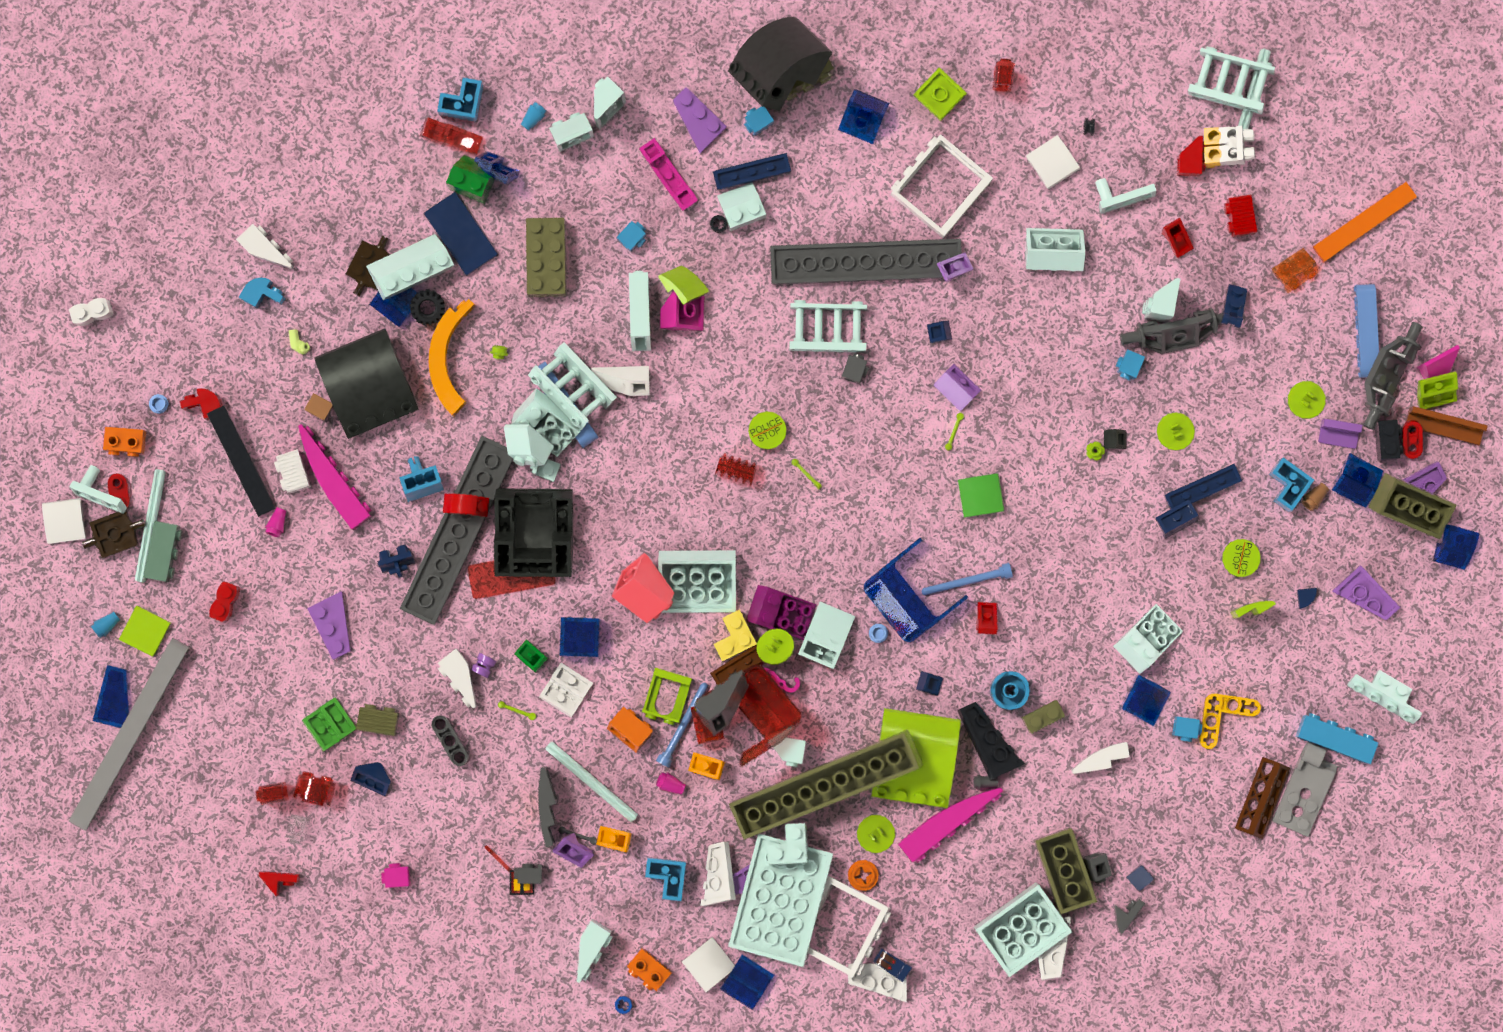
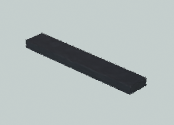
M225 405L208 412L207 415L257 516L259 517L276 509Z

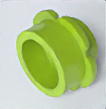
M493 345L490 353L493 354V358L504 359V356H508V348Z
M1100 442L1090 443L1086 447V455L1089 459L1100 460L1102 455L1105 454V448L1101 446Z

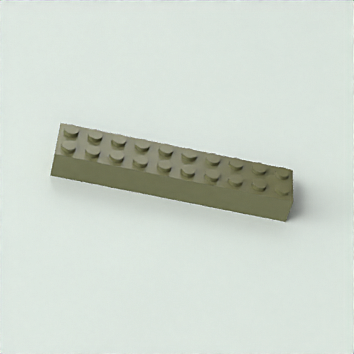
M907 729L729 803V806L745 840L917 770L923 766V763Z

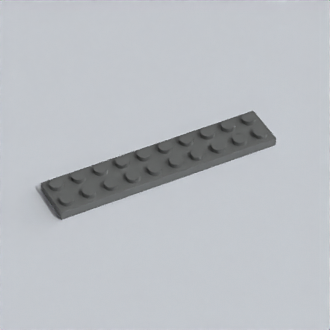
M961 239L770 246L771 283L776 285L944 278L937 263L962 254Z
M481 435L454 494L476 495L489 498V512L494 501L496 488H500L513 461V458L508 455L507 447ZM444 514L400 606L401 610L430 624H436L486 517Z

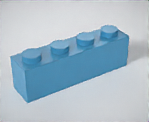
M1309 713L1308 716L1303 715L1295 736L1366 764H1371L1379 743L1374 741L1375 737L1364 733L1363 736L1356 734L1357 730L1345 727V730L1339 728L1336 722L1327 720V722L1320 721V716Z

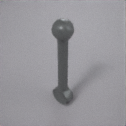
M560 827L558 829L560 834L566 833L570 835L575 833L566 830L565 827ZM575 833L576 837L590 841L591 844H596L597 842L596 837L590 838Z

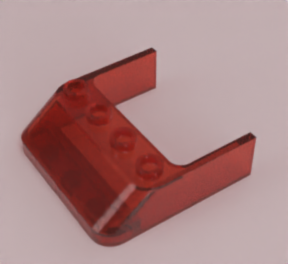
M752 665L743 670L748 689L739 705V709L764 739L741 753L739 761L741 767L781 743L800 724L802 717L800 710L760 665ZM712 690L702 696H707Z

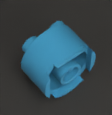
M1007 671L998 674L992 680L989 691L992 701L998 707L1005 710H1014L1027 702L1030 688L1028 681L1023 675L1018 672ZM1006 686H1013V695H1006Z

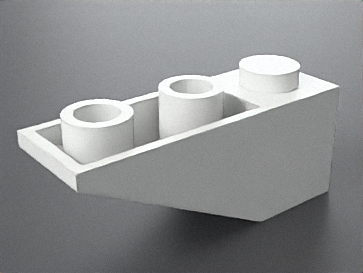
M252 224L236 239L250 255L289 269L294 268L291 265L293 260L286 253L282 255L278 251L280 246L273 239L269 241L265 237L267 232L260 225L256 227Z
M649 366L591 368V371L609 390L629 396L650 395Z
M455 649L438 662L440 666L438 670L444 677L448 676L452 681L450 685L456 693L458 691L461 692L464 696L462 701L468 708L472 706L475 709L477 705L470 666L458 649Z

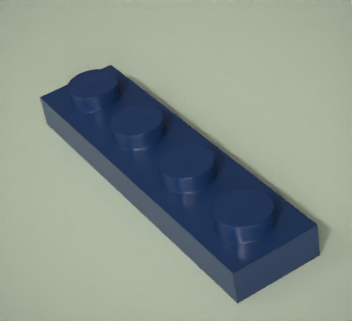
M787 153L715 170L713 175L718 191L790 173L791 168Z
M1232 464L1169 492L1164 497L1169 508L1172 509L1187 500H1190L1191 503L1199 501L1241 482L1242 479L1235 464Z

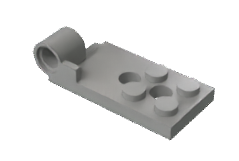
M1310 742L1306 743L1272 819L1273 822L1306 837L1309 836L1338 767L1323 760L1326 753L1325 749ZM1303 788H1307L1310 791L1308 799L1300 797V791ZM1295 806H1300L1303 810L1302 815L1299 817H1295L1292 813V809Z

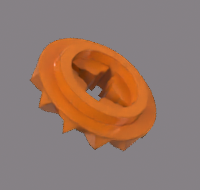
M858 860L848 870L849 883L859 891L872 889L878 881V870L870 861ZM860 867H862L864 872H871L869 876H866V884L862 878H855L860 874Z

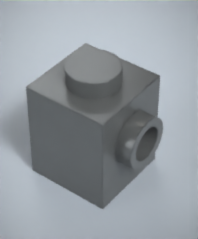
M855 353L853 356L849 355L841 378L856 384L860 383L862 377L866 378L869 367L866 366L867 361L864 360V356Z

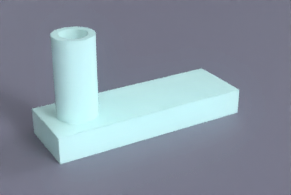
M1106 178L1095 182L1102 200L1099 202L1101 214L1155 197L1156 195L1155 185L1151 184L1112 197Z
M93 465L89 466L80 483L72 481L70 484V489L79 497L122 514L127 509V506L121 499L91 488L100 472Z

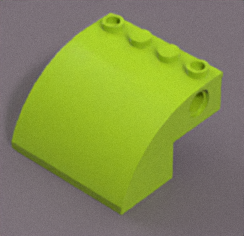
M884 708L879 741L908 729L923 766L872 787L871 797L948 808L961 720Z

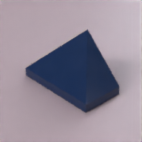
M379 762L356 766L350 780L382 796H386L391 783L383 765Z

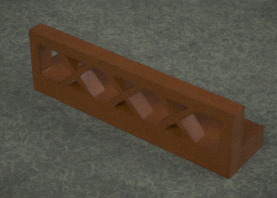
M756 644L710 674L716 684L719 685L726 682L733 673H738L742 670L745 676L765 663L758 656Z
M1262 757L1235 829L1263 840L1290 767ZM1266 764H1272L1271 772L1266 775L1264 772ZM1264 781L1265 788L1259 793L1257 787L1259 783ZM1257 799L1258 806L1252 811L1250 805L1252 801ZM1250 817L1251 824L1249 829L1243 828L1245 819Z

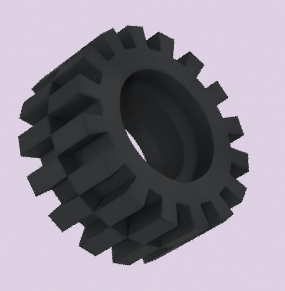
M426 289V291L421 290L419 293H416L410 304L412 317L416 319V322L422 323L425 326L426 324L430 326L433 323H438L445 312V304L441 295L437 294L434 290L430 291V289ZM429 300L435 304L433 313L424 314L420 310V305L423 301Z

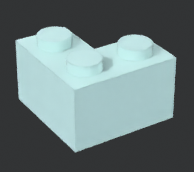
M785 824L786 844L767 845L768 865L808 863L806 824Z

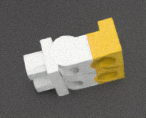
M1242 126L1204 128L1206 167L1215 168V166L1241 165L1245 164V161L1255 159L1254 147L1245 148L1244 143L1255 140L1254 130L1243 129Z

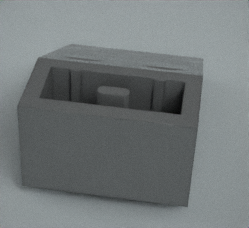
M742 670L738 673H733L726 682L715 686L711 693L700 697L697 703L694 704L701 721L713 736L730 724L748 689V684Z

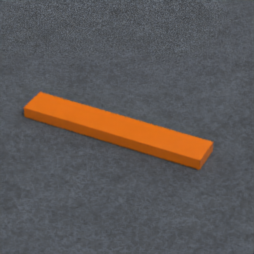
M1407 182L1403 183L1312 248L1324 263L1417 198L1416 194Z

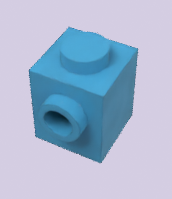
M761 106L758 109L754 107L746 113V123H744V126L749 134L753 132L756 136L774 124V120L765 106Z
M631 221L616 237L617 241L632 252L636 247L640 248L646 242V233L644 232L646 229L639 222L635 224Z
M1127 349L1124 356H1120L1116 363V367H1118L1117 373H1120V377L1125 380H1135L1145 357Z
M1175 716L1172 736L1181 737V741L1192 742V738L1197 739L1198 735H1201L1202 724H1199V719Z

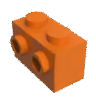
M105 427L103 450L108 451V455L120 456V452H125L127 456L139 457V454H144L146 431L141 429Z
M624 706L607 726L608 731L635 753L646 743L653 732L647 722L638 719L635 712L631 709H626Z
M641 948L627 965L629 968L628 972L636 979L639 976L644 981L643 985L650 991L653 989L657 991L672 973L644 948Z

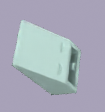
M537 388L514 412L511 423L529 424L554 445L551 453L557 457L580 433V430L571 423L570 419L557 405Z
M819 602L798 655L834 669L855 616Z
M1155 604L1113 647L1140 674L1150 667L1183 631Z
M594 919L590 921L580 937L578 983L581 980L586 981L592 971L589 968L592 963L596 965L603 954L600 952L602 946L606 948L613 938L610 935L612 931Z

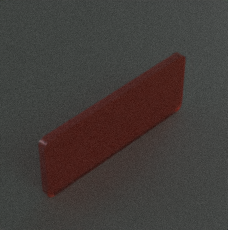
M494 561L468 566L472 596L475 599L550 586L556 582L555 577L494 576Z

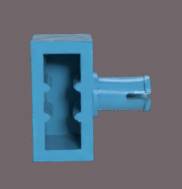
M414 456L416 464L413 463L412 457L408 459L412 473L399 477L407 502L444 490L436 465L423 469L419 456Z

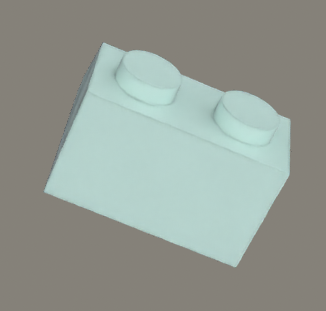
M575 113L569 117V120L564 122L559 120L549 128L559 152L594 137L593 130L585 113Z
M753 182L717 195L730 231L766 218L765 210Z
M507 424L504 426L508 455L514 459V463L519 466L545 464L554 445L529 424Z
M767 735L768 741L780 758L786 761L787 766L798 767V763L802 764L806 741Z

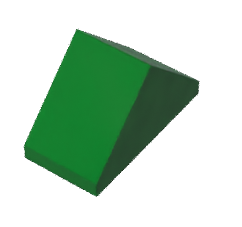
M527 639L514 653L535 673L549 659Z

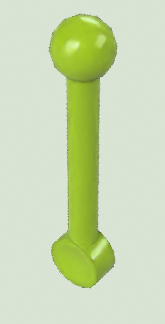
M962 413L956 415L955 426L949 442L945 445V449L948 451L952 449V442L959 423L964 418Z
M797 459L792 460V465L797 466L799 470L814 484V486L817 489H820L822 487V485L819 482H817L799 464V461Z
M503 701L498 703V707L501 709L506 708L522 714L530 720L536 718L535 713H527L506 705Z

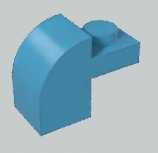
M255 278L249 281L239 295L241 300L257 309L265 296L281 305L285 300L281 290L275 287L270 289L273 282L267 278Z

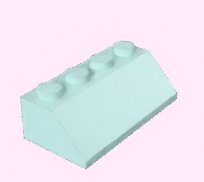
M434 234L366 267L384 301L452 269L454 264L447 249Z

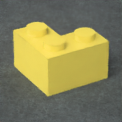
M740 610L722 618L731 635L714 644L722 662L757 644Z

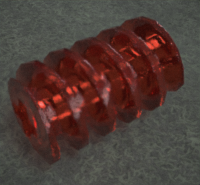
M723 453L719 459L715 475L718 471H720V477L727 473L729 480L734 475L735 482L742 478V484H745L749 480L751 487L757 470L756 463L753 462L748 466V460H745L741 464V458L734 462L733 455L726 459V453Z

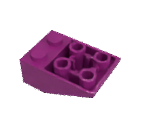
M758 585L746 621L768 629H782L787 631L792 637L804 640L816 604L770 587Z

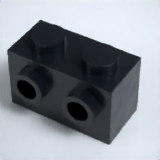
M1397 420L1378 421L1375 426L1377 461L1397 460L1403 454L1402 443H1399L1401 425L1398 424Z

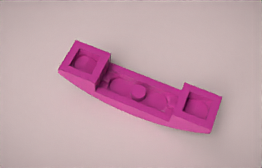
M655 138L639 148L654 173L682 211L698 201Z

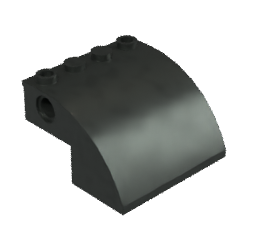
M786 17L763 26L750 36L736 54L729 66L728 72L762 107L765 106L780 111L797 80L815 86L832 51L798 18Z
M385 328L314 357L330 401L348 439L419 410L415 396L402 370L399 357Z
M496 488L494 497V576L572 577L573 489Z

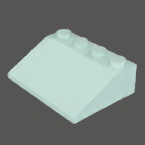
M736 550L659 551L658 571L674 591L673 604L668 610L664 609L661 613L736 612Z
M1036 882L973 927L1009 977L1072 933L1064 919Z

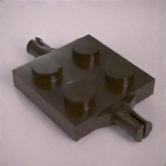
M382 236L378 245H371L362 240L345 275L353 278L358 283L353 294H357L360 297L364 287H370L378 291L366 266L391 255L384 249L389 240L387 237Z
M127 509L124 514L116 512L91 521L89 524L92 530V538L82 541L83 547L86 549L95 545L99 549L101 558L104 559L139 546L136 530L145 527V521L141 519L132 522Z

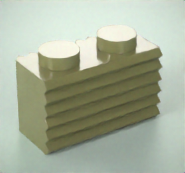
M1054 700L1021 717L1028 732L1033 734L1037 730L1044 729L1047 725L1061 720V718L1065 717V714L1058 701Z
M365 704V707L359 708L356 730L396 736L399 713H395L394 708L384 707V710H377L376 705Z

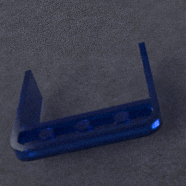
M921 538L871 576L863 586L865 594L905 642L915 641L968 599V596L965 595L940 616H934L895 568V563L922 542Z

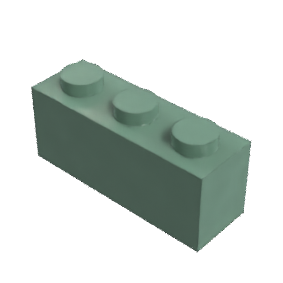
M154 521L143 578L169 582L170 579H173L175 568L172 567L173 560H176L178 557L176 544L182 537V530H179V525Z

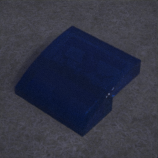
M489 151L475 157L474 161L484 172L504 184L510 183L519 176V170L503 165L505 157Z
M409 288L383 301L378 291L369 305L395 325L401 327L411 315L410 304L412 298L419 292L414 288Z
M1446 524L1442 543L1436 544L1433 562L1465 570L1474 554L1480 533Z
M742 954L720 990L753 1010L773 979L774 974Z

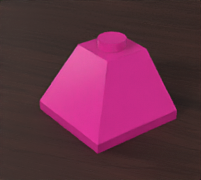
M673 290L660 309V329L703 331L704 296L683 305Z
M1459 345L1418 366L1417 368L1423 379L1450 373L1460 349Z

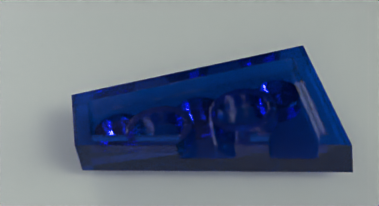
M107 665L92 721L121 728L129 715L127 670Z

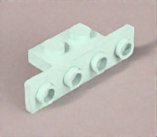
M1381 670L1376 672L1372 683L1355 674L1347 684L1354 691L1361 693L1407 722L1414 724L1422 715V712L1406 704L1412 689Z

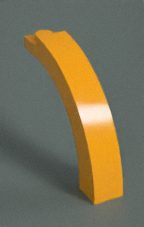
M469 299L467 301L463 300L456 307V313L451 308L446 311L433 333L429 349L428 363L432 385L439 400L453 417L465 406L466 402L456 392L449 378L446 361L447 349L456 327L475 307V304Z

